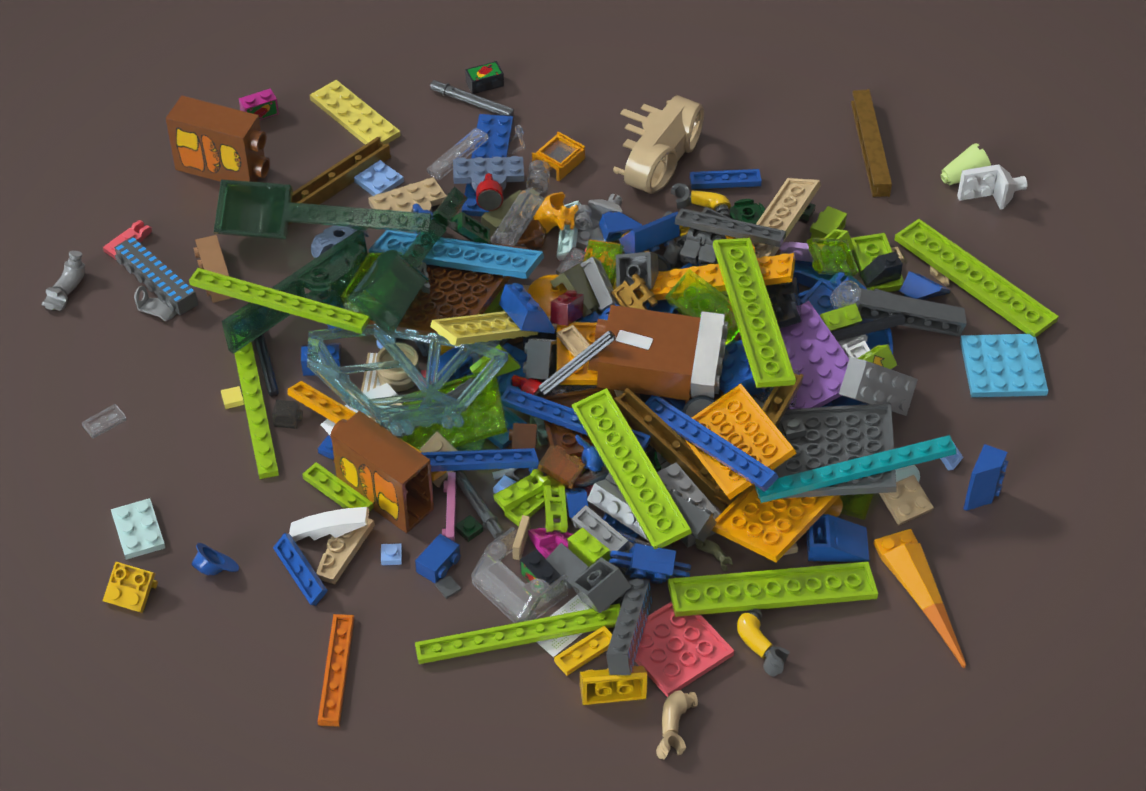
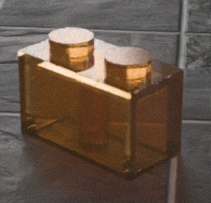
M552 444L538 465V469L570 489L573 488L585 467L582 459L574 455L572 457L561 446H554Z

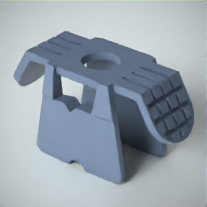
M356 220L347 223L341 222L315 236L311 244V253L314 257L319 258L322 254L326 255L332 252L331 267H336L344 264L346 261L360 257L361 252L355 236L362 233L364 236L369 237V234Z

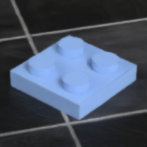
M379 160L356 175L354 182L375 196L376 194L393 190L404 182V177Z

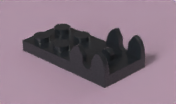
M793 278V281L788 283L766 285L779 329L802 322L797 278Z

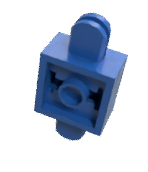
M635 543L629 550V553L621 551H611L610 556L616 559H610L609 563L617 567L626 568L625 575H630L631 579L646 578L651 579L650 582L662 584L670 577H690V573L686 571L691 570L690 564L675 562L676 551L654 549L653 546Z

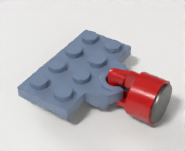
M496 156L493 158L453 159L454 184L471 183L476 191L478 206L487 211L496 210L503 203V190L506 188V183L524 181L523 157Z

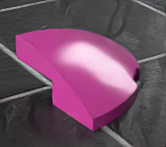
M546 528L528 530L532 543L545 559L560 543L568 548L567 538L573 535L569 532H546Z

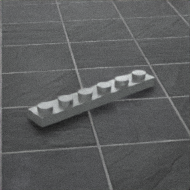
M681 208L675 218L676 225L731 236L737 239L750 238L752 242L774 247H781L786 238V231L683 208Z

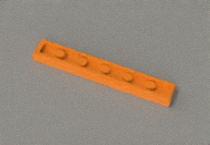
M333 614L318 726L340 727L355 620L354 615Z

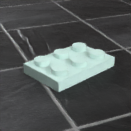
M150 498L111 509L126 560L165 549Z

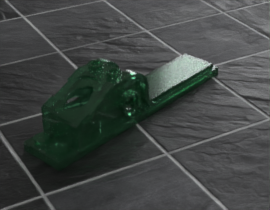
M358 229L273 286L272 289L342 309L346 308L356 300L363 284H366L370 278L367 264L369 257L364 232ZM304 288L311 290V292L305 293ZM249 302L221 321L228 350L233 354L291 314Z

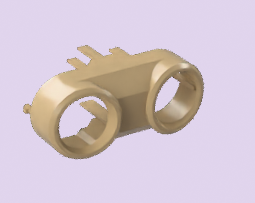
M679 95L668 100L663 110L643 104L641 109L650 112L647 117L627 109H623L620 113L623 116L641 122L643 127L642 129L629 123L626 125L625 129L642 135L638 142L627 139L623 144L624 147L632 150L625 170L618 167L613 168L614 173L624 175V181L627 185L649 194L659 192L672 178L677 162L684 152L690 153L694 150L703 125L704 108L702 104Z

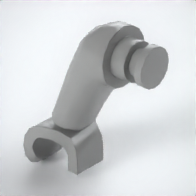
M69 252V258L64 263L61 277L53 287L46 289L47 296L41 304L46 309L62 311L68 301L67 295L83 279L85 264L82 262L83 254L81 252Z

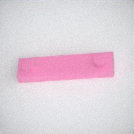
M448 472V479L444 480V492H447L446 528H442V535L455 542L456 472Z

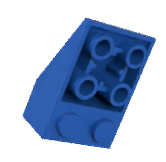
M823 514L806 531L808 561H870L866 527L829 514Z

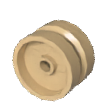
M392 343L386 345L378 352L376 364L378 379L381 385L388 383L394 391L400 392L412 388L418 382L420 375L418 355L412 346L405 343Z

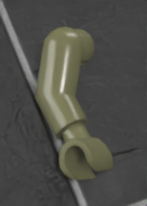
M697 538L695 539L696 547L699 550L713 554L717 561H720L723 571L728 570L725 564L733 565L731 557H725V553L717 543L707 539L704 542Z

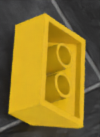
M633 665L631 675H609L608 668L580 672L582 704L589 705L646 699L647 671L644 666Z

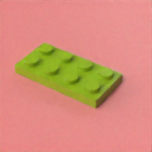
M885 233L851 238L854 246L852 251L860 272L877 256L892 252ZM901 274L899 280L868 287L867 289L873 291L879 289L885 292L898 291L902 287L904 279Z

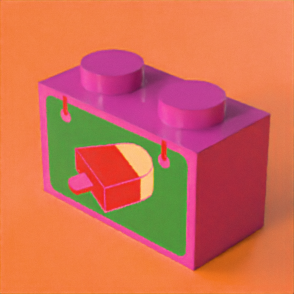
M271 88L239 98L240 111L259 115V120L279 114L277 98Z

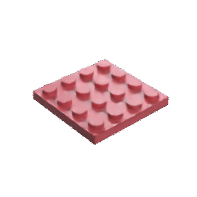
M671 601L648 615L635 662L639 666H644L649 678L668 697L674 691L683 689L734 656V650L702 615L675 617Z

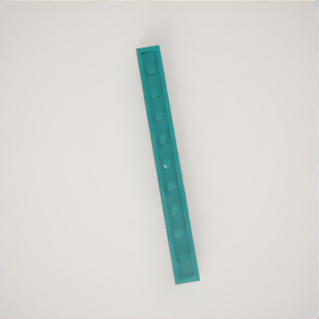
M950 435L780 477L765 492L755 486L760 502L764 503L955 455L956 447Z

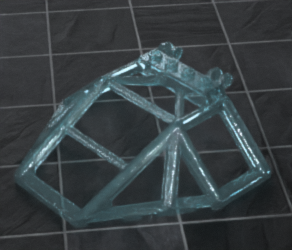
M373 324L367 325L362 334L342 328L308 331L307 367L349 407L374 418L379 425L391 431L393 435L401 436L402 433L412 434L415 426L418 425L429 427L433 423L442 424L446 429L453 428V425L455 427H462L464 419L460 415L461 412L466 410L508 361V353L482 342L455 346L450 344L449 340L438 334L428 333V336L418 335L419 331L406 329L403 333L384 330L382 325ZM374 335L394 360L338 367L323 340ZM396 338L430 343L426 378L423 377L395 344ZM441 345L459 347L460 350L438 372ZM472 352L491 359L457 399L439 392L441 387ZM401 367L421 390V393L369 399L349 380L350 376L345 374ZM420 400H422V402H421L420 404L405 405V406H403V405H392V404H397V403H404V402H412V401H420Z

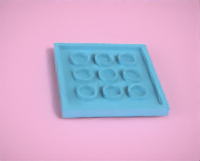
M1030 334L961 335L960 344L971 397L1047 396L1048 387L1036 336L1033 337Z

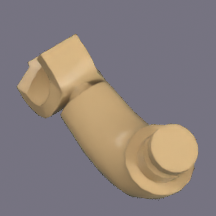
M678 690L666 698L662 712L663 738L656 750L659 759L666 758L671 749L670 746L676 749L677 755H681L685 751V742L678 735L680 716L686 713L687 709L697 707L698 698L695 692L688 694Z

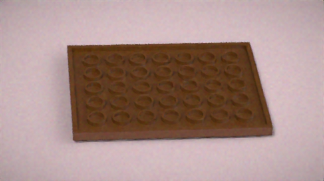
M491 243V244H493V245H500V246H507V247L528 249L527 247H519V246H511V245H502V244H494V243ZM426 265L430 294L397 288L395 282L369 313L370 322L366 328L446 339L438 335L437 331L430 327L432 320L483 314L511 277Z

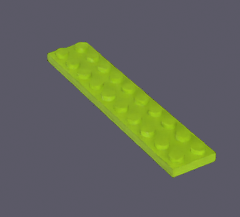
M917 219L895 234L894 240L1026 334L1037 337L1058 321V315L922 220Z
M750 238L714 240V252L756 388L795 385L796 378Z
M606 388L572 404L576 416L651 546L654 549L663 548L691 534V529L608 389Z
M869 562L668 579V588L675 617L747 611L755 608L769 609L878 598V591Z

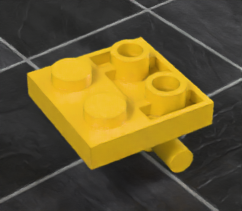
M115 562L103 601L143 613L151 588L155 589L158 585V581L154 580L156 573Z

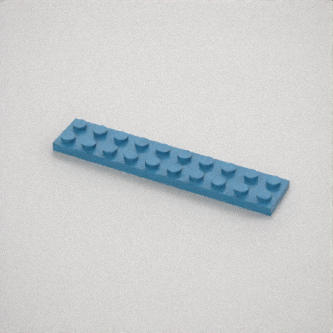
M386 230L369 249L370 256L402 261L414 260L425 262L426 265L517 277L520 279H527L544 258L542 251L394 230Z

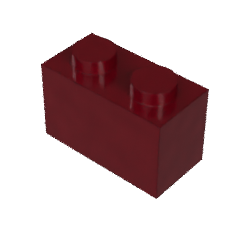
M568 290L552 300L550 322L552 324L568 326L582 317L584 294Z

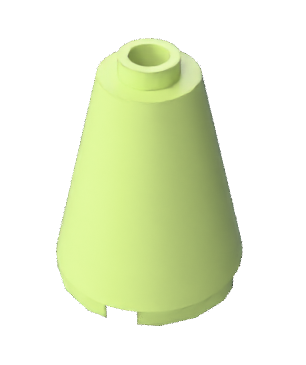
M972 144L942 169L940 176L945 184L953 185L960 183L962 170L991 166L986 152L983 149L979 150L977 147L979 144Z

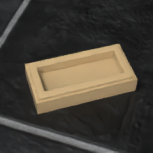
M574 325L557 332V337L574 357L590 346Z
M522 515L512 547L513 559L520 560L528 538V530H530L529 516Z

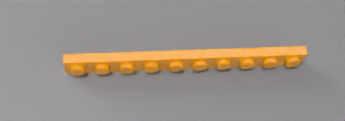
M303 381L288 388V395L334 423L342 419L349 420L356 414ZM410 445L412 448L422 453V451ZM447 471L431 472L432 481H435Z

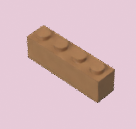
M217 235L196 239V247L193 250L195 258L200 259L197 260L198 267L229 276ZM206 290L207 296H211L213 303L233 298Z

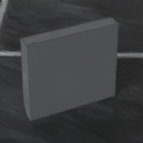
M450 575L435 583V586L446 599L461 590Z

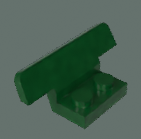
M439 210L433 213L432 217L468 240L486 244L492 243L490 241V229L467 214L461 212L453 217H449Z

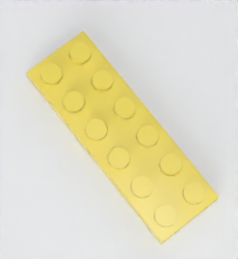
M337 80L310 94V100L365 145L376 137H379L383 144H387L401 136L400 130Z
M505 311L432 320L430 326L437 331L438 335L445 337L449 340L450 344L455 346L538 335V332L520 330Z

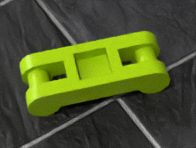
M544 485L546 532L559 530L560 533H567L565 486L551 487V485ZM553 518L560 519V522H554Z

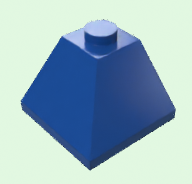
M909 271L899 290L904 293V297L920 300L946 295L951 292L950 289Z

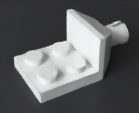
M999 164L962 170L957 197L961 201L993 195L1001 210L1011 201L1015 191L1027 189V180L1025 176L1012 178L1010 173Z

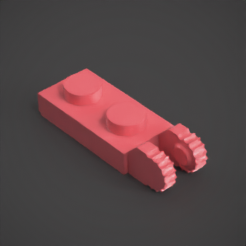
M138 220L133 223L131 228L105 245L103 250L116 260L115 246L130 237H134L141 243L151 233L152 228L148 225L144 226V222Z

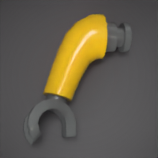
M677 183L672 187L671 194L682 197L676 199L677 209L686 207L691 201L692 204L710 208L730 218L729 209L731 208V203L726 196L692 190L690 193L688 186L683 183Z
M756 608L751 609L739 617L737 622L738 634L751 650L763 659L766 657L763 664L764 670L767 674L774 677L782 673L784 663L790 652L784 648L773 646L760 631L762 613Z

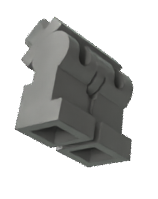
M689 228L685 244L680 252L681 261L697 265L699 261V266L717 264L713 241L723 239L724 235Z

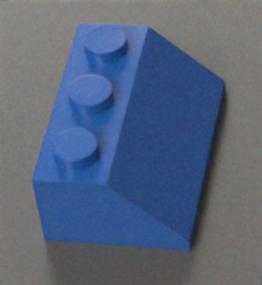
M678 211L633 229L620 238L619 241L625 254L646 251L655 252L663 244L667 247L670 241H674L675 238L680 236L679 225L675 224Z
M513 283V285L505 284L499 305L520 330L555 333V329L546 313L524 289L523 285Z
M984 444L971 474L963 510L968 511L991 504L995 496L999 497L1006 475L1003 472L1006 471L1009 463L1006 460L1008 452Z

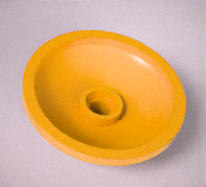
M559 275L542 276L532 282L527 291L547 316L551 315V301L568 291L563 283L555 288L550 281Z

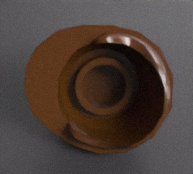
M539 220L529 221L524 225L523 233H518L519 238L514 243L515 245L527 247L528 250H538L546 241V229Z

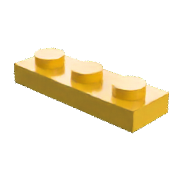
M602 626L555 656V664L568 676L607 651L612 633L605 626Z

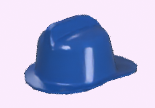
M197 543L198 553L192 561V566L201 573L216 575L223 569L229 572H237L239 570L238 564L230 557L213 550L203 543Z

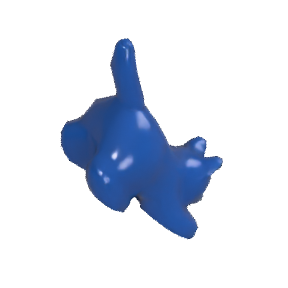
M576 435L577 442L584 447L580 461L581 466L591 471H601L602 467H606L595 447L591 446L579 435Z

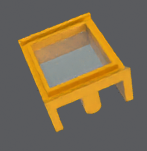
M557 132V135L536 153L532 152V167L535 168L543 162V171L548 173L551 171V167L556 170V180L560 181L585 159V146Z

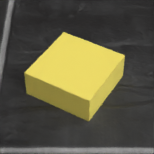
M239 386L220 390L225 409L244 405Z

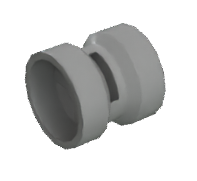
M579 205V210L574 218L575 227L580 230L589 229L592 226V209L588 205Z

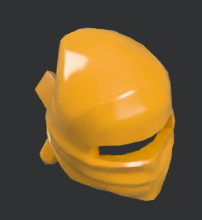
M563 192L548 195L535 205L533 209L534 220H539L546 229V233L557 225L561 231L564 230L565 224L570 225V229H573L575 226L574 217L579 210L578 205H573L570 208L565 207L563 204L565 194Z

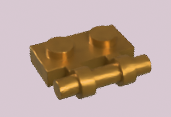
M637 273L631 277L634 281L632 285L624 281L611 292L620 306L648 310L645 307L647 302L652 307L658 304L654 293L649 291L645 285V280L640 278ZM638 289H640V291L644 295L641 298H639L635 292Z

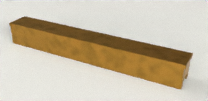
M853 90L854 101H851V106L872 197H890L892 182L870 90Z
M376 137L273 205L274 219L284 227H287L352 184L356 175L377 161L385 162L391 158L390 145L388 143L383 144L380 138Z
M794 373L796 378L795 385L774 387L762 407L764 413L776 427L802 384L804 375L801 373L800 375ZM717 484L713 498L730 505L737 495L729 500Z
M626 388L623 394L614 398L616 405L633 430L650 435L651 441L649 444L671 465L677 463L699 490L722 512L729 506L713 498L717 486L716 481L680 435L669 427L630 389Z

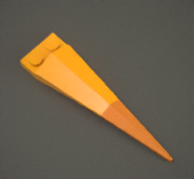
M912 529L875 539L873 544L883 563L912 596L941 635L960 665L965 668L966 662L922 546L918 543Z

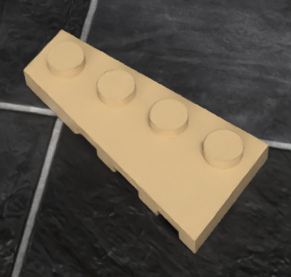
M368 518L367 525L337 538L331 536V539H328L326 553L323 554L316 572L320 580L336 584L375 526L374 520Z

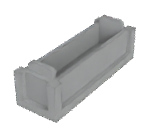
M591 257L581 263V267L600 305L598 309L603 312L611 305H620L611 293L614 289L601 261Z
M587 505L572 518L576 528L579 527L581 529L583 527L610 550V553L611 551L624 552L630 549L629 541Z

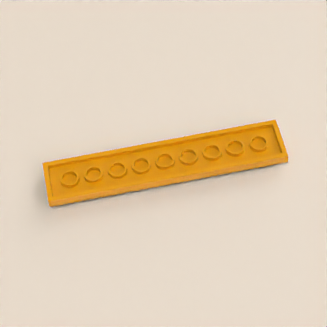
M794 253L757 258L765 286L793 281ZM719 264L659 271L653 289H649V291L654 293L656 300L727 291ZM615 278V280H614V285H613V289H614V290L617 288V286H616V278ZM640 290L635 291L639 298L644 296Z

